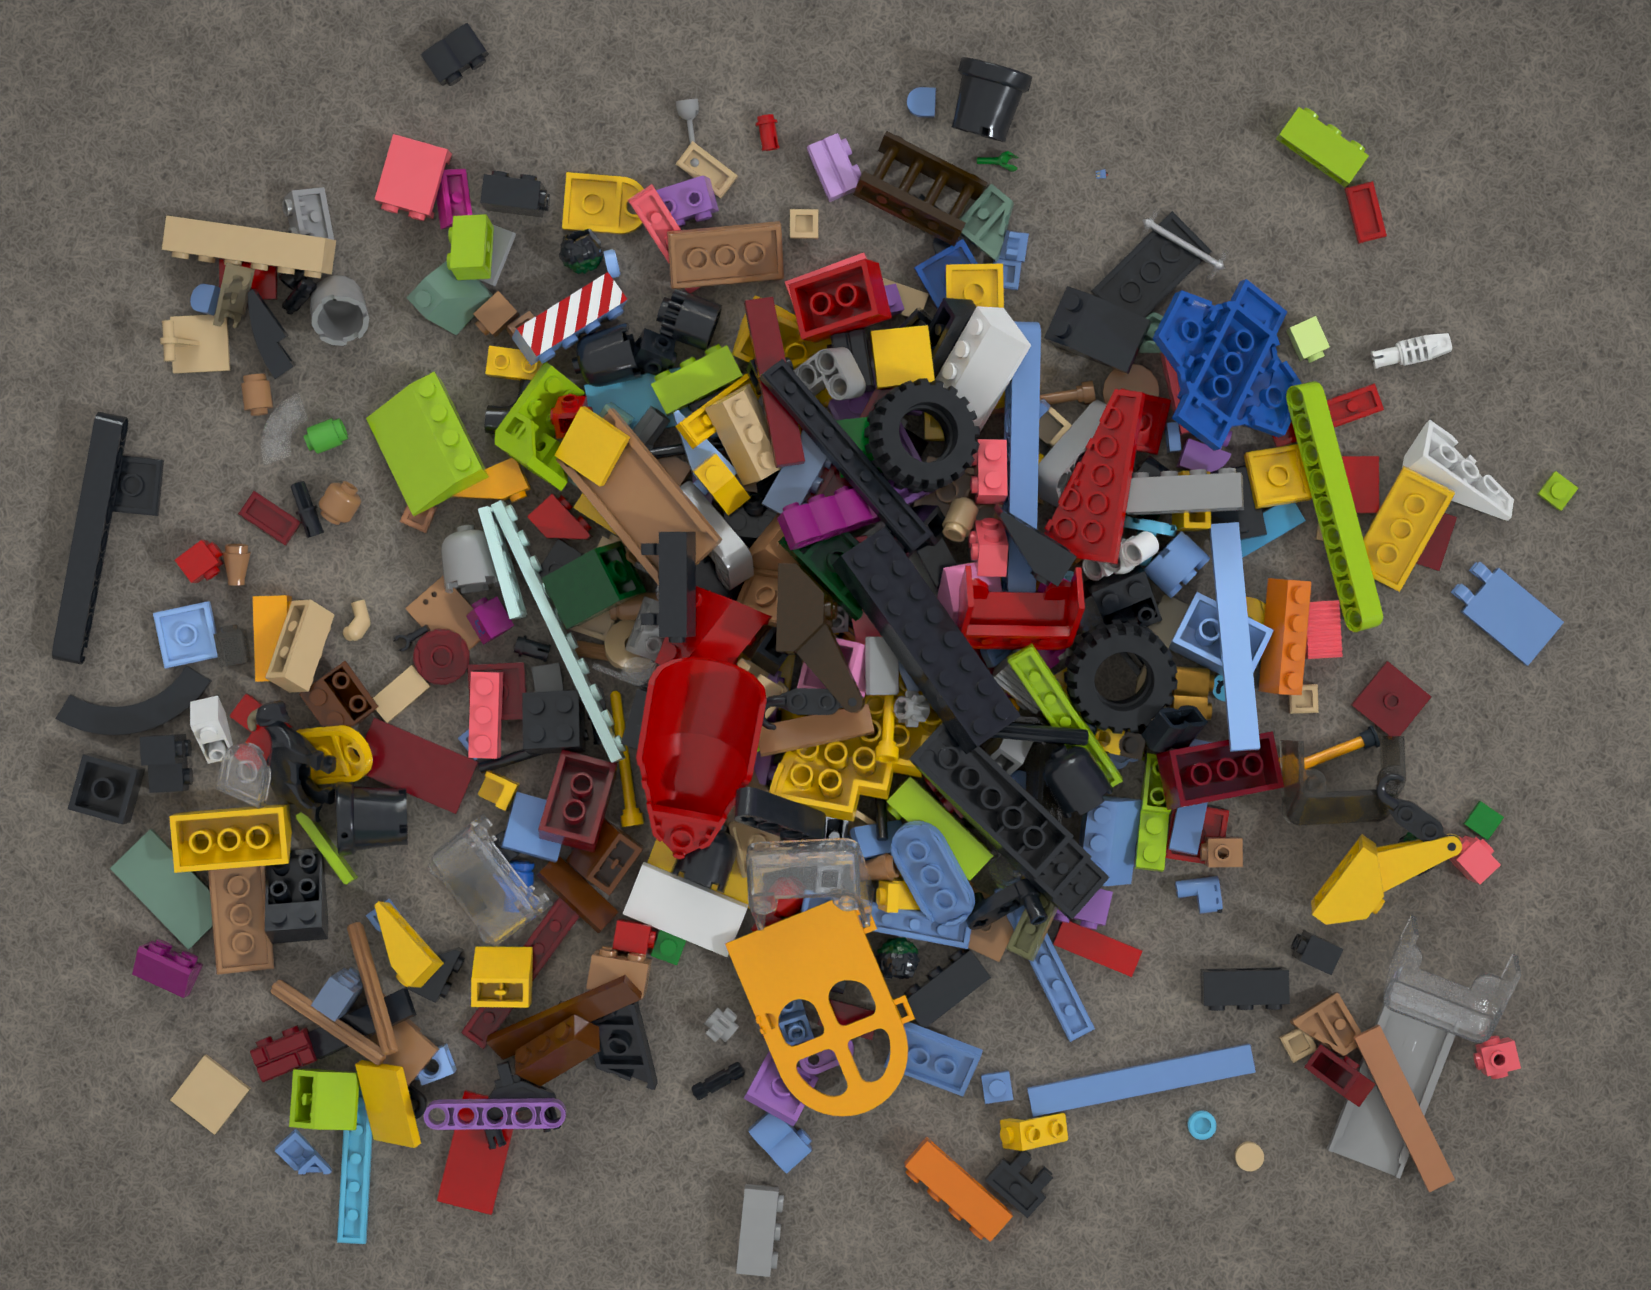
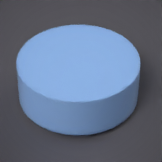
M615 250L603 251L608 273L612 278L620 277L619 275L621 274Z

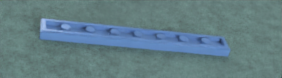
M1248 1043L1028 1087L1027 1090L1034 1117L1255 1073L1256 1071L1251 1046Z

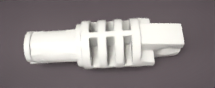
M1448 333L1424 335L1398 341L1395 347L1371 351L1372 361L1374 360V369L1396 363L1406 366L1432 360L1452 351V343Z

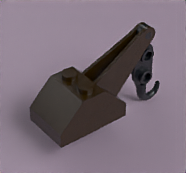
M778 563L776 651L786 655H799L827 689L796 688L781 695L766 697L767 702L762 726L769 730L776 729V725L769 723L765 717V713L770 707H780L797 715H832L840 708H844L851 713H858L865 705V700L831 629L833 627V620H837L838 616L837 602H833V597L802 566L796 563Z

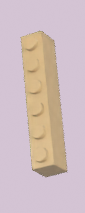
M166 216L162 250L172 251V257L188 260L189 254L198 255V261L215 263L216 258L225 259L224 265L230 263L242 266V262L251 263V269L268 271V265L278 267L277 272L294 275L295 269L303 270L304 276L321 279L322 273L332 275L336 240Z

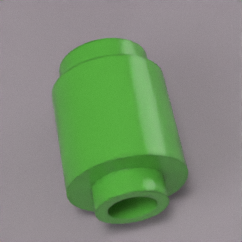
M330 418L307 428L308 434L304 435L308 449L310 451L315 450L317 454L343 444V441L349 439L346 428L340 418L336 420Z

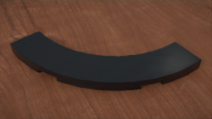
M186 666L180 676L158 695L134 705L119 707L93 704L71 694L55 719L68 726L95 734L126 735L143 732L161 726L183 713L190 707V702L199 699L212 680Z

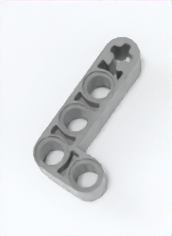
M845 347L822 349L793 370L814 396L827 388L829 394L835 400H846L861 397L866 389L864 377L852 353ZM761 395V396L759 397L758 401H759V403H760V405H761V407H762V409H763V411H764V413H765L764 405H763V400H762V395Z
M1099 400L1093 401L1038 464V495L1040 499L1058 507V501L1077 463L1081 462L1087 450L1086 445L1089 439L1093 438L1100 424L1099 420L1107 406L1106 403Z
M688 481L681 485V490L722 538L721 543L708 555L715 562L716 573L723 586L727 590H732L754 576L752 555L745 543L693 482Z

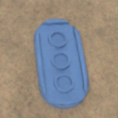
M911 821L902 825L892 839L890 852L921 912L930 921L941 923V926L952 927L963 923L974 908L975 896L945 837L935 826L924 821Z

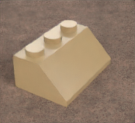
M750 384L743 386L705 408L743 486L763 480L782 468L775 467L766 415Z

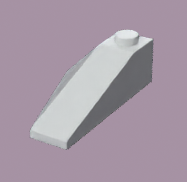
M1431 420L1426 422L1405 454L1402 467L1405 466L1455 491L1451 501L1506 521L1511 519L1514 499L1491 475L1482 477L1479 474V470L1475 465L1477 461L1471 455L1465 459L1454 448L1458 441L1451 434Z

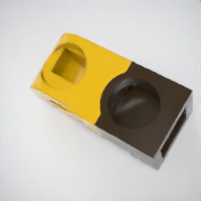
M1096 728L1095 737L1105 751L1145 761L1148 746L1141 734L1123 731L1122 734H1116L1111 729L1103 731Z

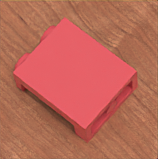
M393 134L374 200L382 204V210L397 214L398 209L409 212L408 217L419 221H425V217L433 219L435 214L433 207L446 164L449 165L452 153L445 148Z

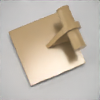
M215 314L214 316L170 317V320L162 321L163 338H160V344L164 346V361L172 362L174 374L230 371L228 317L224 318L221 327L213 325Z

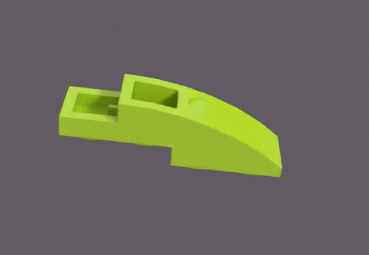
M1147 753L1141 791L1142 802L1136 842L1135 869L1163 872L1171 810H1167L1156 754Z

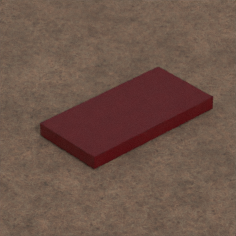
M374 717L365 737L371 749L373 763L371 770L365 776L396 789L406 788L408 794L457 814L479 761Z

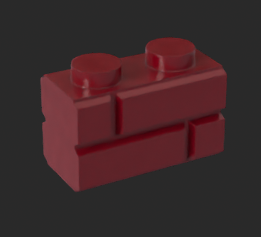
M298 1025L282 1031L283 1037L273 1040L272 1036H268L255 1042L257 1047L252 1049L250 1054L262 1082L318 1060L316 1059L307 1027L299 1030Z

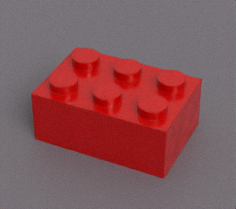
M866 258L788 284L801 340L817 343L831 338L830 336L834 334L851 332L892 318L879 263Z

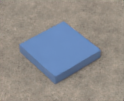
M519 792L515 793L501 848L557 862L561 844L540 839L538 832L547 800Z

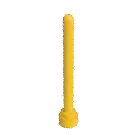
M613 691L610 694V701L615 724V736L620 735L623 738L626 727L620 692ZM626 746L627 750L623 752L626 758L619 761L625 809L622 810L623 815L620 816L622 827L644 824L643 813H640L639 808H636L628 746Z
M884 695L882 740L879 741L875 751V760L882 763L897 762L899 757V748L894 741V704L896 702V695Z

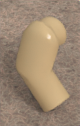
M365 600L351 603L355 618L343 630V636L348 641L361 639L370 627L371 622Z

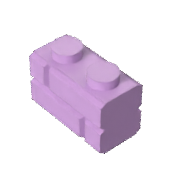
M837 133L807 146V152L829 202L855 191L862 174L857 164L851 165L848 156L852 154L846 138L841 140Z

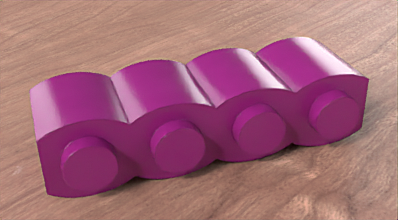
M850 486L837 489L832 496L816 495L808 500L809 504L799 505L798 502L791 503L782 509L783 512L777 518L790 550L799 549L842 533L857 530L866 525L881 522L880 518L854 488L851 489Z

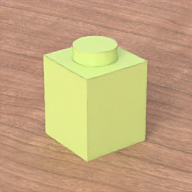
M1316 316L1286 330L1300 361L1306 358L1309 363L1325 356L1323 351L1330 347Z

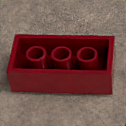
M1273 731L1259 734V750L1230 752L1229 740L1156 754L1167 810L1284 788Z

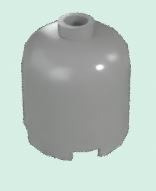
M341 275L325 277L317 283V288L311 293L310 312L312 327L319 335V338L331 345L344 346L347 345L348 341L354 340L357 337L359 339L363 337L368 329L369 314L360 286L353 279Z
M474 525L457 527V532L447 536L441 546L445 592L451 594L453 593V588H461V594L489 590L488 584L492 583L495 584V587H499L500 584L485 532L474 530Z

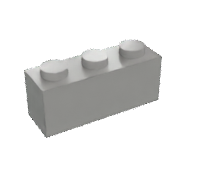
M745 1184L736 1274L770 1277L771 1269H777L778 1252L773 1251L774 1240L780 1241L781 1224L776 1223L777 1212L782 1213L784 1195H779V1187Z

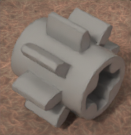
M906 691L905 696H898L894 704V713L899 723H905L906 727H918L919 722H925L928 718L930 705L924 695H919L918 691Z
M728 1007L724 1012L717 1008L704 1022L709 1028L705 1034L715 1043L719 1038L726 1042L739 1027L734 1022L737 1019V1015Z

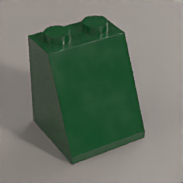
M621 541L595 548L541 578L545 585V591L552 599L558 611V617L566 629L579 626L646 592L633 564L626 559V550Z

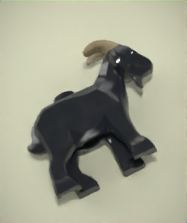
M283 701L268 702L250 713L247 725L251 732L255 731L257 725L264 727L269 734L271 742L270 755L267 758L269 784L275 795L284 798L290 805L294 804L300 812L308 816L313 822L318 823L321 821L319 812L323 804L331 805L335 802V788H319L310 778L311 767L316 771L322 770L330 774L336 770V757L332 755L324 756V752L314 748L303 735L285 724L291 718L288 716V711H286Z

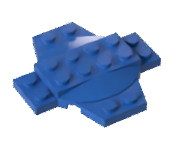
M1247 279L1239 282L1230 301L1215 306L1212 305V301L1182 290L1176 292L1152 338L1177 373L1180 387L1177 398L1180 399V402L1172 419L1213 451L1221 449L1230 429L1240 425L1275 437L1284 436L1292 421L1286 401V392L1289 387L1302 384L1287 361L1282 362L1277 355L1276 346L1280 345L1277 333L1287 311Z

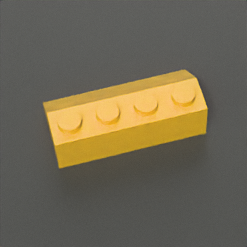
M289 804L179 812L169 816L174 873L289 863L292 836Z

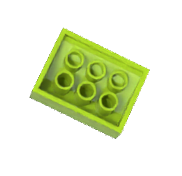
M435 372L409 384L366 418L413 516L428 510L489 477L442 380Z

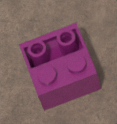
M157 939L156 942L151 941L139 946L132 975L182 998L190 995L203 967V964L197 962L198 957L186 951H182L181 954L171 950L172 945L160 939Z

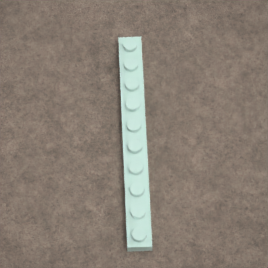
M502 500L492 504L491 507L611 763H617L625 759L626 757L623 752L627 750L626 746L621 744V736H615L611 728L615 724L608 709L603 711L599 702L602 699L599 688L596 684L591 685L587 677L590 669L585 659H579L575 651L578 648V644L572 632H566L563 623L558 617L557 609L545 591V585L539 574L542 571V567L535 555L531 557L527 549L530 542L524 530H518L515 523L518 520V516L511 504L507 506L506 502Z

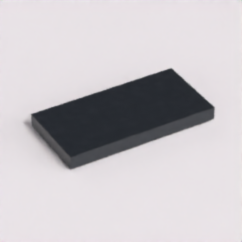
M1173 211L1158 224L1209 255L1212 252ZM1152 230L1091 292L1098 298L1145 318L1203 260Z

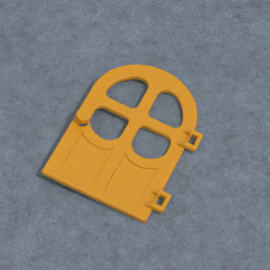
M848 893L725 943L755 1014L756 1023L760 1026V1032L765 1038L784 1084L800 1102L815 1111L832 1116L862 1114L876 1108L890 1097L899 1085L907 1066L908 1040L903 1024L915 1019L905 995L892 999L868 942L866 934L877 929L868 905L855 910ZM865 913L870 925L865 928L859 918V915ZM844 980H852L864 984L869 989L875 1002V1013L848 1025L839 1024L829 1001L830 990L836 983ZM793 1000H807L815 1006L824 1026V1033L801 1044L789 1045L785 1041L779 1027L780 1013ZM900 1003H903L907 1016L902 1018L896 1006ZM876 1029H883L888 1033L890 1039V1058L883 1076L878 1080L872 1082L865 1081L858 1071L848 1043L853 1038ZM826 1049L832 1050L847 1081V1090L841 1095L830 1096L814 1089L798 1073V1061Z

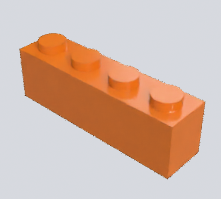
M1268 578L1264 625L1274 631L1261 656L1258 691L1283 695H1302L1311 581Z
M928 1137L921 1142L904 1162L907 1168L905 1173L914 1182L919 1183L921 1180L928 1186L927 1193L937 1202H940L941 1199L950 1206L948 1211L957 1220L961 1221L964 1218L971 1225L969 1230L980 1240L985 1237L991 1242L1013 1217L1012 1211Z

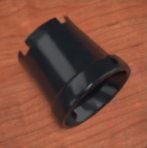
M962 57L958 68L962 78L951 127L1005 142L1023 93L1029 92L1032 76L998 64Z
M337 782L336 833L338 855L348 856L354 855L357 850L408 845L406 788L354 786L352 782Z

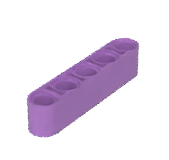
M555 1098L439 1099L432 1101L427 1106L424 1112V1122L429 1128L435 1130L557 1128L562 1125L566 1116V1107L562 1101ZM497 1107L502 1110L503 1117L497 1121L489 1118L487 1111L490 1108ZM520 1107H527L531 1110L532 1117L528 1120H521L518 1118L516 1111ZM557 1107L561 1111V1116L556 1120H550L545 1115L547 1108ZM433 1108H440L445 1112L446 1117L442 1121H435L431 1118L430 1111ZM470 1108L474 1112V1118L470 1121L462 1120L459 1116L460 1109Z

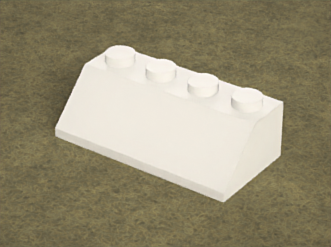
M977 306L937 375L936 380L944 382V388L949 386L958 390L956 395L959 398L964 396L970 402L966 405L969 412L975 411L977 419L973 421L974 427L979 426L981 431L1030 349L1031 344L1004 308Z

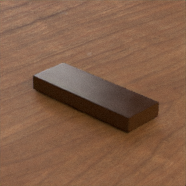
M558 856L556 863L550 861L536 875L598 934L619 912L560 856Z

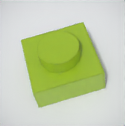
M1554 471L1537 495L1557 510L1562 511L1578 490V487L1557 471Z

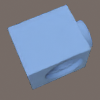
M447 1044L439 1046L440 1050L432 1058L438 1062L439 1070L437 1072H430L425 1066L415 1078V1080H420L421 1085L456 1072L457 1068Z

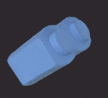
M768 1112L749 1127L748 1132L786 1174L812 1151L810 1145L812 1139L802 1128L797 1131L793 1126Z

